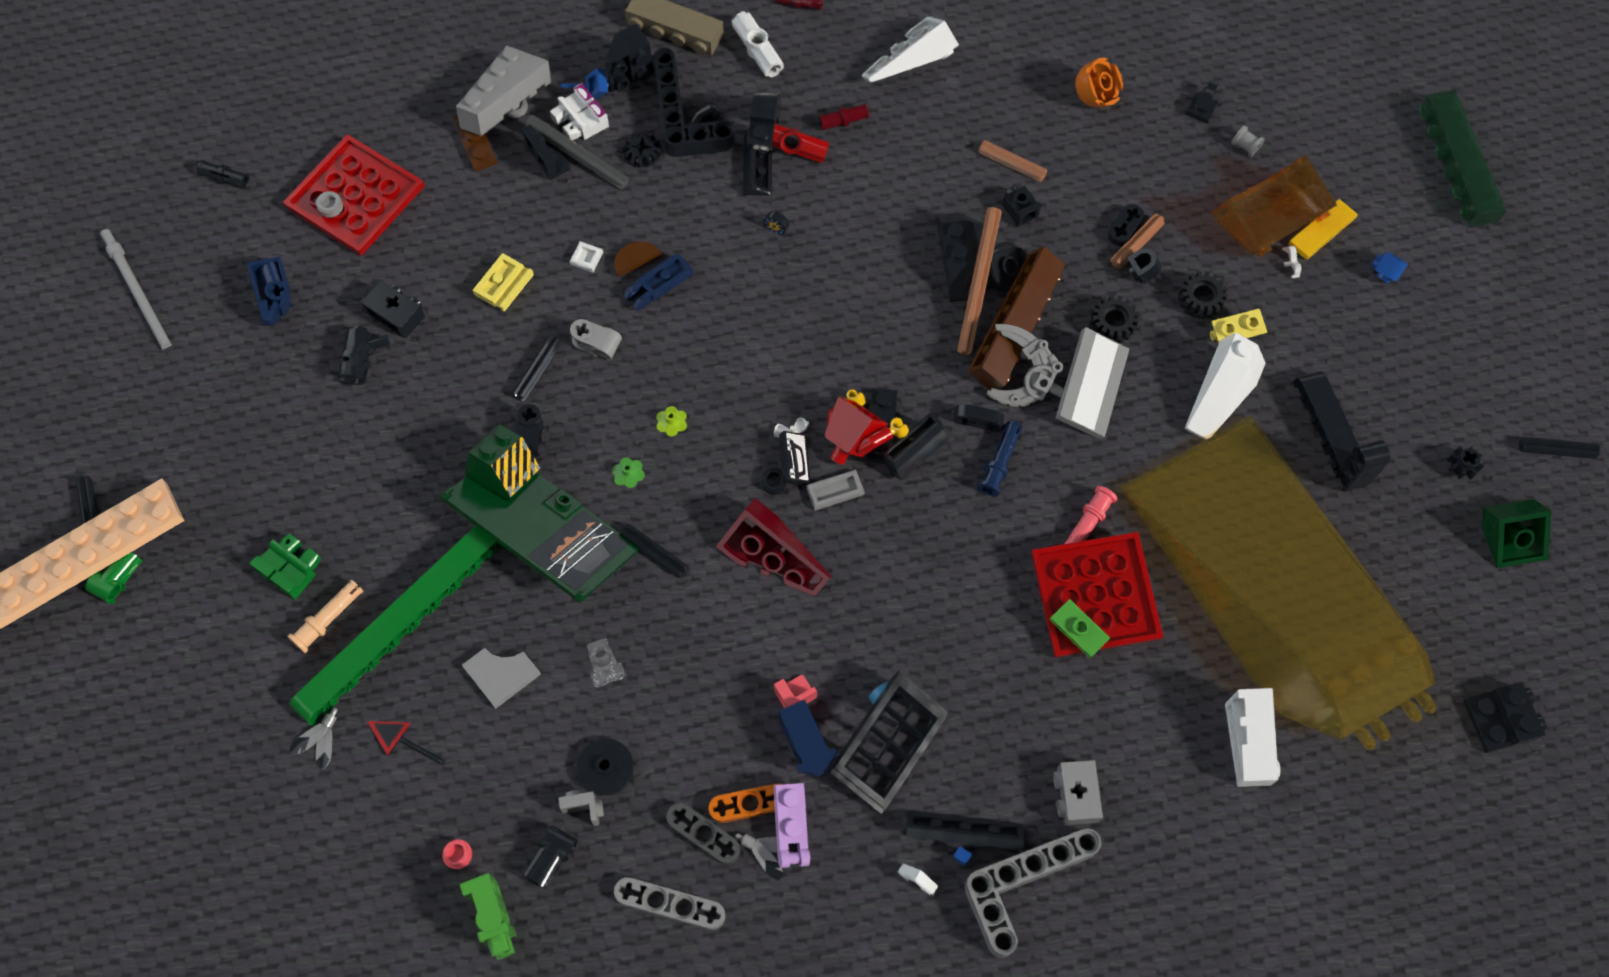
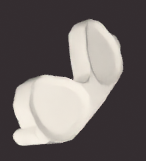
M1294 246L1282 248L1283 251L1288 253L1290 258L1289 262H1283L1284 266H1291L1293 268L1294 275L1291 278H1299L1301 264L1297 262L1296 248Z
M800 417L790 429L782 424H777L774 437L779 438V434L783 431L804 433L809 428V421Z

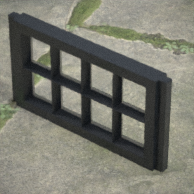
M897 671L836 758L828 773L877 813L882 814L946 719L948 711L901 671ZM897 690L912 702L903 717L887 705ZM916 706L931 718L923 733L907 721ZM883 710L899 722L890 737L874 725ZM903 726L918 738L910 753H907L893 741ZM869 730L885 742L876 758L860 745ZM889 746L905 759L896 774L880 762ZM856 750L872 763L862 778L846 766ZM875 767L892 779L882 794L866 782Z

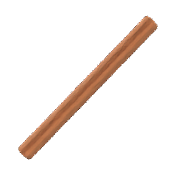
M995 207L988 208L986 212L957 351L964 355H971L973 351L1002 213L1000 209Z

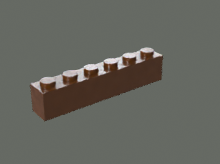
M1045 246L1028 253L967 371L986 388L995 389L1003 387L1010 381V374L1014 366L1020 361L1022 356L1021 349H1023L1016 341L1002 336L1001 331H996L995 324L1013 325L1031 333L1034 326L1040 321L1042 317L1041 312L1050 301L1055 285L1061 280V273L1065 264Z

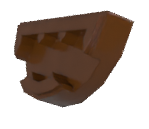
M636 241L625 245L615 257L614 266L617 276L620 277L662 256V253L655 245L648 242Z

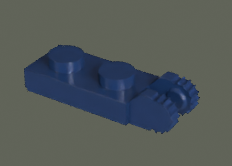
M676 253L640 277L636 283L624 291L623 296L630 300L644 290L646 293L633 304V308L639 311L650 304L652 300L654 302L694 275V271L682 256Z

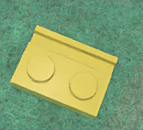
M502 253L473 289V293L483 301L505 312L534 275L533 271Z

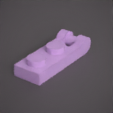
M804 783L773 785L779 867L788 868L790 864H799L800 867L809 866L810 853L807 838ZM797 843V852H789L788 844Z

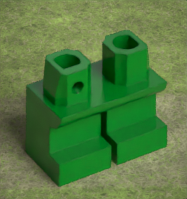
M288 533L279 543L272 540L269 544V549L261 557L256 556L249 564L257 573L296 600L316 574L313 570L321 558L310 548H307L299 558L296 557L294 554L302 544Z

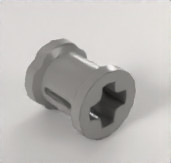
M1244 125L1237 132L1231 144L1239 145L1249 152L1248 155L1252 157L1262 146L1265 139L1263 137L1258 138L1248 131V127Z

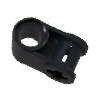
M525 404L518 409L514 432L522 436L532 455L539 457L538 446L542 444L543 429L541 412L535 405Z

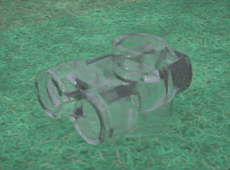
M601 639L587 645L593 670L590 677L594 687H601L608 682L617 681L626 676L622 663H617L606 639ZM605 651L603 657L595 656L598 652Z

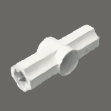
M744 11L738 13L732 20V26L747 47L748 55L756 61L765 76L772 78L778 75L784 65L769 43L767 32L759 28L750 13Z

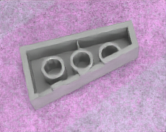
M506 46L456 106L460 128L482 136L503 120L505 113L511 110L515 111L520 107L519 103L526 97L532 98L537 94L539 87L542 85L546 87L551 83L548 60Z

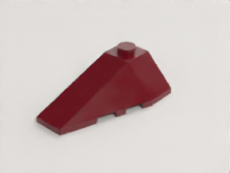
M756 498L743 511L716 546L735 563L746 567L747 562L762 567L760 574L769 577L770 572L781 575L786 585L814 597L832 577L781 519Z

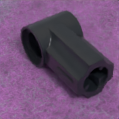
M552 825L544 834L539 844L540 850L523 876L546 889L562 862L565 863L569 859L567 855L572 847L575 848L577 846L578 840Z

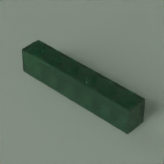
M1456 90L1428 94L1420 106V116L1427 122L1428 136L1430 139H1434L1436 155L1443 161L1445 166L1444 175L1452 183V194L1456 200H1459L1463 220H1467L1469 227L1498 223L1505 214L1506 209Z

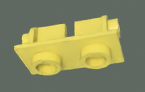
M1260 308L1211 321L1214 329L1210 331V338L1212 341L1217 340L1218 344L1220 340L1234 333H1238L1245 338L1267 333Z

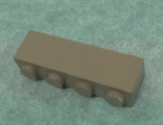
M631 0L625 10L629 26L637 24L640 30L651 33L655 38L661 39L663 37L671 40L677 46L681 47L684 45L690 47L698 54L706 53L712 56L724 35L723 21L667 0Z

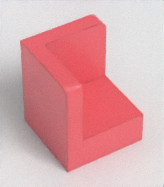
M800 675L788 683L782 679L774 684V692L784 708L802 700L809 703L817 698L815 687H810L804 675Z

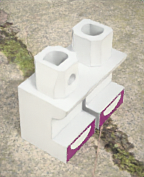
M582 83L574 87L573 94L566 98L559 97V105L550 111L551 118L556 125H560L567 120L570 122L562 128L565 136L571 140H575L580 136L585 140L609 127L607 113Z

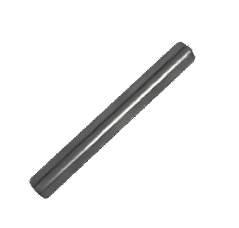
M531 115L526 120L525 126L531 125L535 132L540 131L546 141L622 190L627 186L629 178L558 130L535 115Z

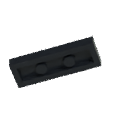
M872 388L870 412L888 423L886 427L890 428L892 419L896 418L898 390ZM894 434L892 439L867 453L866 462L885 463L883 453L894 444Z

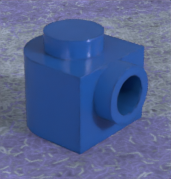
M1387 250L1383 255L1378 253L1371 264V267L1378 272L1376 276L1387 283H1390L1391 280L1397 282L1408 266L1407 262Z

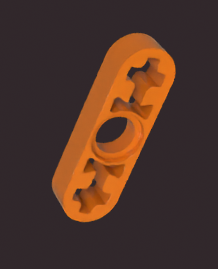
M777 783L718 795L709 803L710 816L718 823H726L775 813L774 800L767 801L768 808L763 809V799L760 793L766 792V798L773 797V785L783 784ZM754 796L758 800V807L754 811H746L742 807V801L745 797ZM737 798V807L740 814H734V808L726 810L725 816H720L719 812H714V809L718 808L719 802H724L725 806L734 805L732 799Z

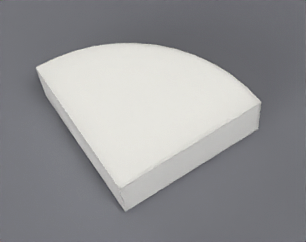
M902 864L898 871L901 877L907 881L915 882L921 887L920 890L933 895L938 887L919 869Z

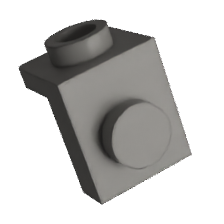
M573 790L566 792V796L559 797L560 810L563 814L590 810L592 824L594 826L600 825L599 817L604 816L603 804L601 799L596 800L594 792L583 793L582 790Z

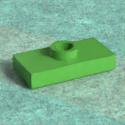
M1070 599L1049 619L1089 659L1110 639Z

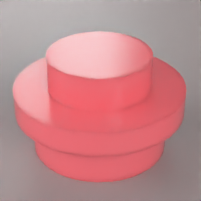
M452 840L443 849V861L451 869H462L470 863L472 849L464 840Z

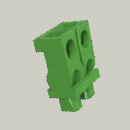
M487 873L460 884L463 896L475 903L477 909L476 924L482 930L477 933L480 942L488 946L492 957H496L498 960L515 954L511 938L517 935L514 927L510 925V919L497 880Z

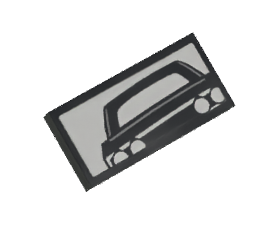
M788 431L781 432L779 440L783 483L801 486L810 484L806 435Z

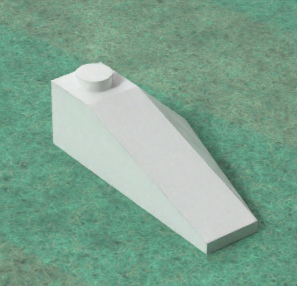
M928 16L904 35L908 38L907 41L899 44L896 43L890 48L892 54L890 57L883 56L879 58L861 76L866 81L874 82L941 58H947L959 44L944 20Z
M1238 333L1220 340L1184 428L1185 430L1200 438L1209 440L1256 387L1265 366V360L1256 343Z

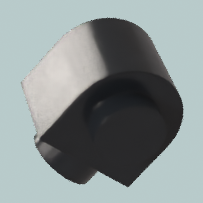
M1142 248L1127 257L1132 265L1128 269L1136 281L1141 279L1145 284L1156 277L1161 271L1162 265L1159 258L1149 248Z

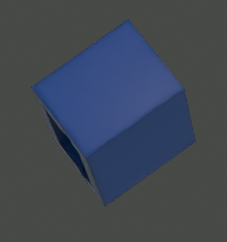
M959 846L952 859L965 867L972 854Z

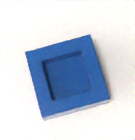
M596 68L585 76L586 88L594 99H599L608 93L609 83L606 78V69Z

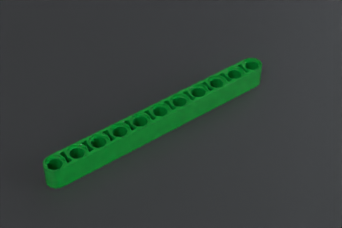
M477 526L471 529L292 698L290 706L309 725L316 724V719L323 712L326 714L338 703L337 699L344 692L347 694L359 683L358 679L363 674H368L380 663L379 659L383 655L393 651L401 643L399 640L407 633L413 632L421 624L420 620L427 614L433 613L442 604L440 601L447 595L453 594L462 585L460 582L467 576H472L482 566L480 563L487 557H492L501 548V544Z

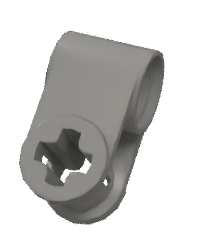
M584 319L576 320L570 327L572 343L577 349L593 354L595 357H598V355L607 358L606 361L612 360L622 339L618 332Z

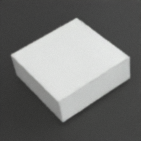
M579 242L570 260V265L594 272L603 254V249Z

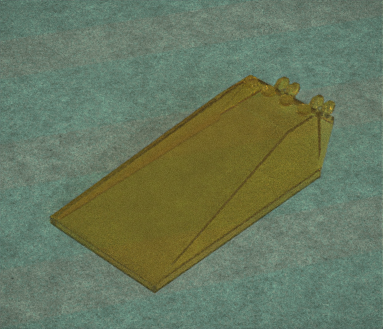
M1252 416L1243 419L1121 485L1120 490L1256 687L1258 689L1273 688L1274 713L1339 740H1343L1355 733L1360 742L1367 749L1372 750L1376 747L1377 743L1369 730L1364 728V726L1369 724L1381 741H1387L1390 739L1391 734L1384 722L1378 719L1379 717L1400 705L1413 722H1419L1422 720L1423 715L1417 705L1409 700L1413 697L1427 713L1432 714L1436 711L1437 707L1431 696L1424 692V690L1436 683L1427 652Z

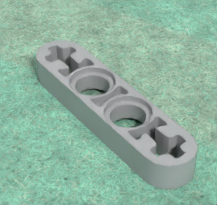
M623 878L614 887L615 898L620 904L708 930L720 928L725 921L726 914L721 904L712 900L633 878ZM628 884H632V890L641 893V887L647 888L642 896V905L636 904L639 900V897L629 895L628 899L624 900V895L620 892V889L626 888ZM653 892H660L664 896V902L658 908L650 907L647 902L649 895ZM681 900H688L692 903V911L687 916H680L675 910L677 903ZM697 903H702L701 910L706 912L716 908L720 919H714L713 923L709 924L708 918L699 914V920H693L697 913Z

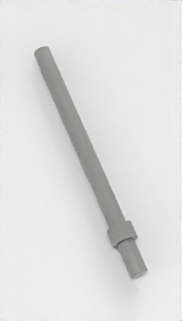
M109 229L102 230L100 235L107 246L106 251L110 259L114 260L159 345L163 350L172 346L128 265L121 244L115 241Z

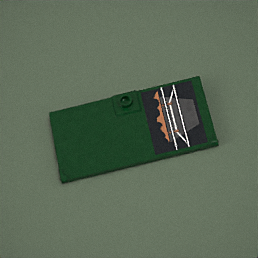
M537 474L510 501L469 477H465L456 485L444 491L440 496L442 501L579 603L588 598L595 589L639 552L640 549L583 507L582 503L563 489L557 488L540 474Z

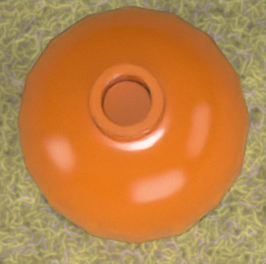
M1097 58L1081 67L1076 76V92L1080 100L1092 108L1108 107L1114 105L1120 99L1118 95L1119 91L1123 89L1122 77L1117 66L1114 63L1110 65L1106 61L1108 60L1107 58Z

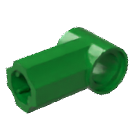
M132 552L125 555L103 570L91 575L87 580L86 590L106 603L114 604L116 602L114 599L121 591H125V583L142 563V560Z

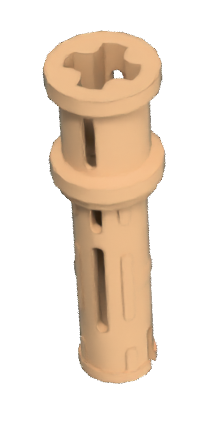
M350 580L314 617H307L305 623L294 634L290 633L287 636L288 639L303 653H306L308 651L307 647L319 636L323 637L326 634L327 630L325 628L351 602L362 594L363 590L360 587H356L357 584Z

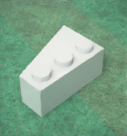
M1273 688L1238 689L1225 703L1237 787L1272 785L1280 776V764L1277 760Z

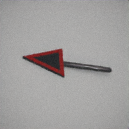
M367 721L387 756H389L397 743L401 742L441 765L445 764L444 759L402 737L411 723Z

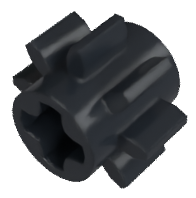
M1459 446L1447 458V461L1452 463L1448 471H1454L1458 475V479L1467 475L1471 480L1484 467L1480 463L1482 454H1479L1472 446L1464 450Z

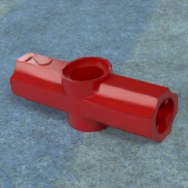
M775 124L774 147L783 149V151L789 154L795 153L823 163L829 146L828 141L802 133L796 128ZM789 135H794L797 137L798 143L795 146H789L785 143L784 139Z

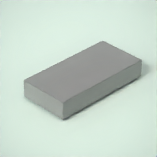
M856 469L806 485L814 511L865 495Z

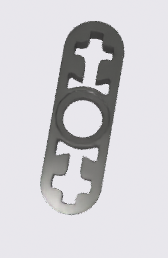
M677 803L669 808L667 821L669 826L722 864H732L739 858L740 846L732 836L686 804ZM686 811L685 818L691 823L694 818L698 819L692 825L689 834L685 832L689 827L684 822L674 823L675 817L673 813ZM706 826L711 829L712 836L708 841L700 842L696 839L695 832L699 827ZM717 834L722 836L718 840L722 845L727 846L729 843L733 845V856L726 855L725 858L722 857V850L714 845L713 850L708 848L715 842Z

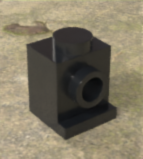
M1013 186L1005 192L1002 206L1017 227L1039 217L1041 203L1034 199L1026 186L1019 189L1017 186Z

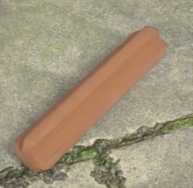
M986 140L980 145V154L1038 182L1044 180L1047 173L1045 168Z
M1153 214L1111 258L1112 265L1117 269H1122L1129 261L1127 257L1140 250L1164 225V218L1158 214Z

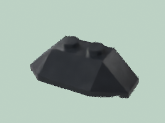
M962 213L936 215L950 302L968 300L984 223Z

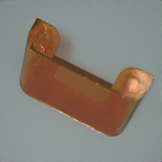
M1305 154L1295 160L1293 164L1281 169L1266 180L1243 193L1241 192L1229 198L1213 210L1211 215L1252 256L1257 254L1260 258L1273 250L1270 245L1314 219L1319 223L1331 215L1329 210L1337 206Z

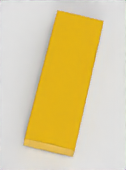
M1339 199L1291 239L1288 245L1294 246L1296 252L1305 260H1308L1355 220L1358 214Z

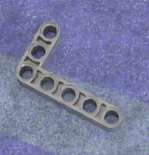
M1088 828L1082 829L977 870L969 876L965 883V892L988 949L994 956L999 958L1009 956L1016 949L1018 942L999 894L1090 859L1101 847V838L1096 831ZM1080 838L1090 840L1092 843L1091 851L1081 848L1079 844ZM1054 848H1060L1065 852V861H1058L1054 858L1052 854ZM1032 858L1039 863L1040 869L1038 872L1028 870L1025 863L1027 859ZM1008 869L1013 875V881L1003 882L999 877V870ZM975 879L982 880L986 885V892H975L971 885L972 881ZM986 907L994 908L998 914V919L994 922L988 921L983 915V909ZM1002 935L1009 940L1010 946L1008 950L997 948L995 944L996 936Z

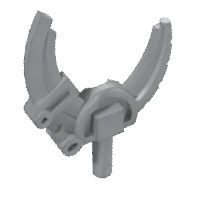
M995 324L996 331H1001L1002 336L1016 341L1023 347L1021 350L1028 360H1032L1034 366L1025 374L1024 387L1014 390L991 388L990 391H987V395L993 400H998L1001 404H1009L1012 407H1018L1019 405L1025 407L1029 406L1030 403H1035L1037 400H1043L1048 391L1062 398L1064 387L1053 381L1057 373L1063 370V364L1057 360L1054 354H1051L1048 349V342L1043 339H1037L1034 335L1020 327Z

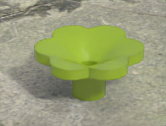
M673 406L659 412L656 416L658 421L657 430L666 432L668 436H675L678 431H684L687 428V423L685 422L687 418L686 413L678 411Z

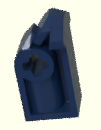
M281 257L248 262V273L263 326L275 325L280 320L281 315L284 316L289 311L292 304L290 288Z
M802 700L780 710L778 722L798 762V765H796L798 773L815 777L827 773L838 752L836 748L828 750L806 701Z

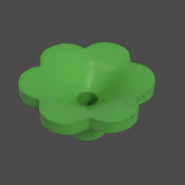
M623 458L620 464L612 468V473L615 475V483L620 486L625 485L628 488L635 487L637 481H641L645 477V473L641 470L642 463L639 460L632 461L630 458Z

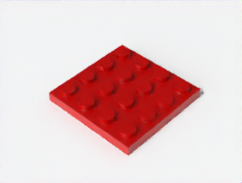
M347 134L283 201L286 209L362 256L425 185L423 180ZM328 191L337 193L343 203L342 211L335 217L322 216L316 207V199L320 194Z
M1138 532L1033 549L1031 551L1054 658L1083 653L1049 620L1069 599L1110 637L1099 650L1164 638Z

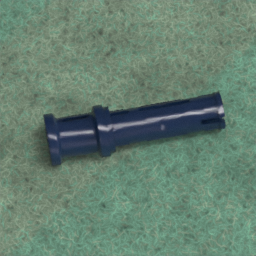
M1007 421L991 461L986 463L983 479L977 484L979 492L992 497H997L1000 494L999 486L1002 479L1008 474L1007 463L1023 429L1018 422Z

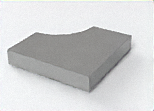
M484 648L462 664L463 668L495 709L541 675L524 652L512 657H499L492 655Z

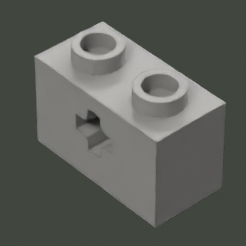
M1095 760L1060 763L1057 772L1053 773L1055 789H1060L1061 800H1057L1059 818H1064V825L1099 823L1103 818ZM1074 787H1077L1078 792L1083 793L1079 799H1077L1076 794H1071Z

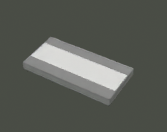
M1087 327L1082 329L1056 419L1093 437L1103 439L1106 435L1129 348Z

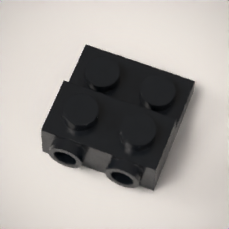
M1523 682L1496 688L1492 692L1463 700L1485 753L1538 740L1546 735L1544 732L1547 727L1546 721L1541 714H1536L1532 705L1535 702L1534 694L1530 688L1524 687Z

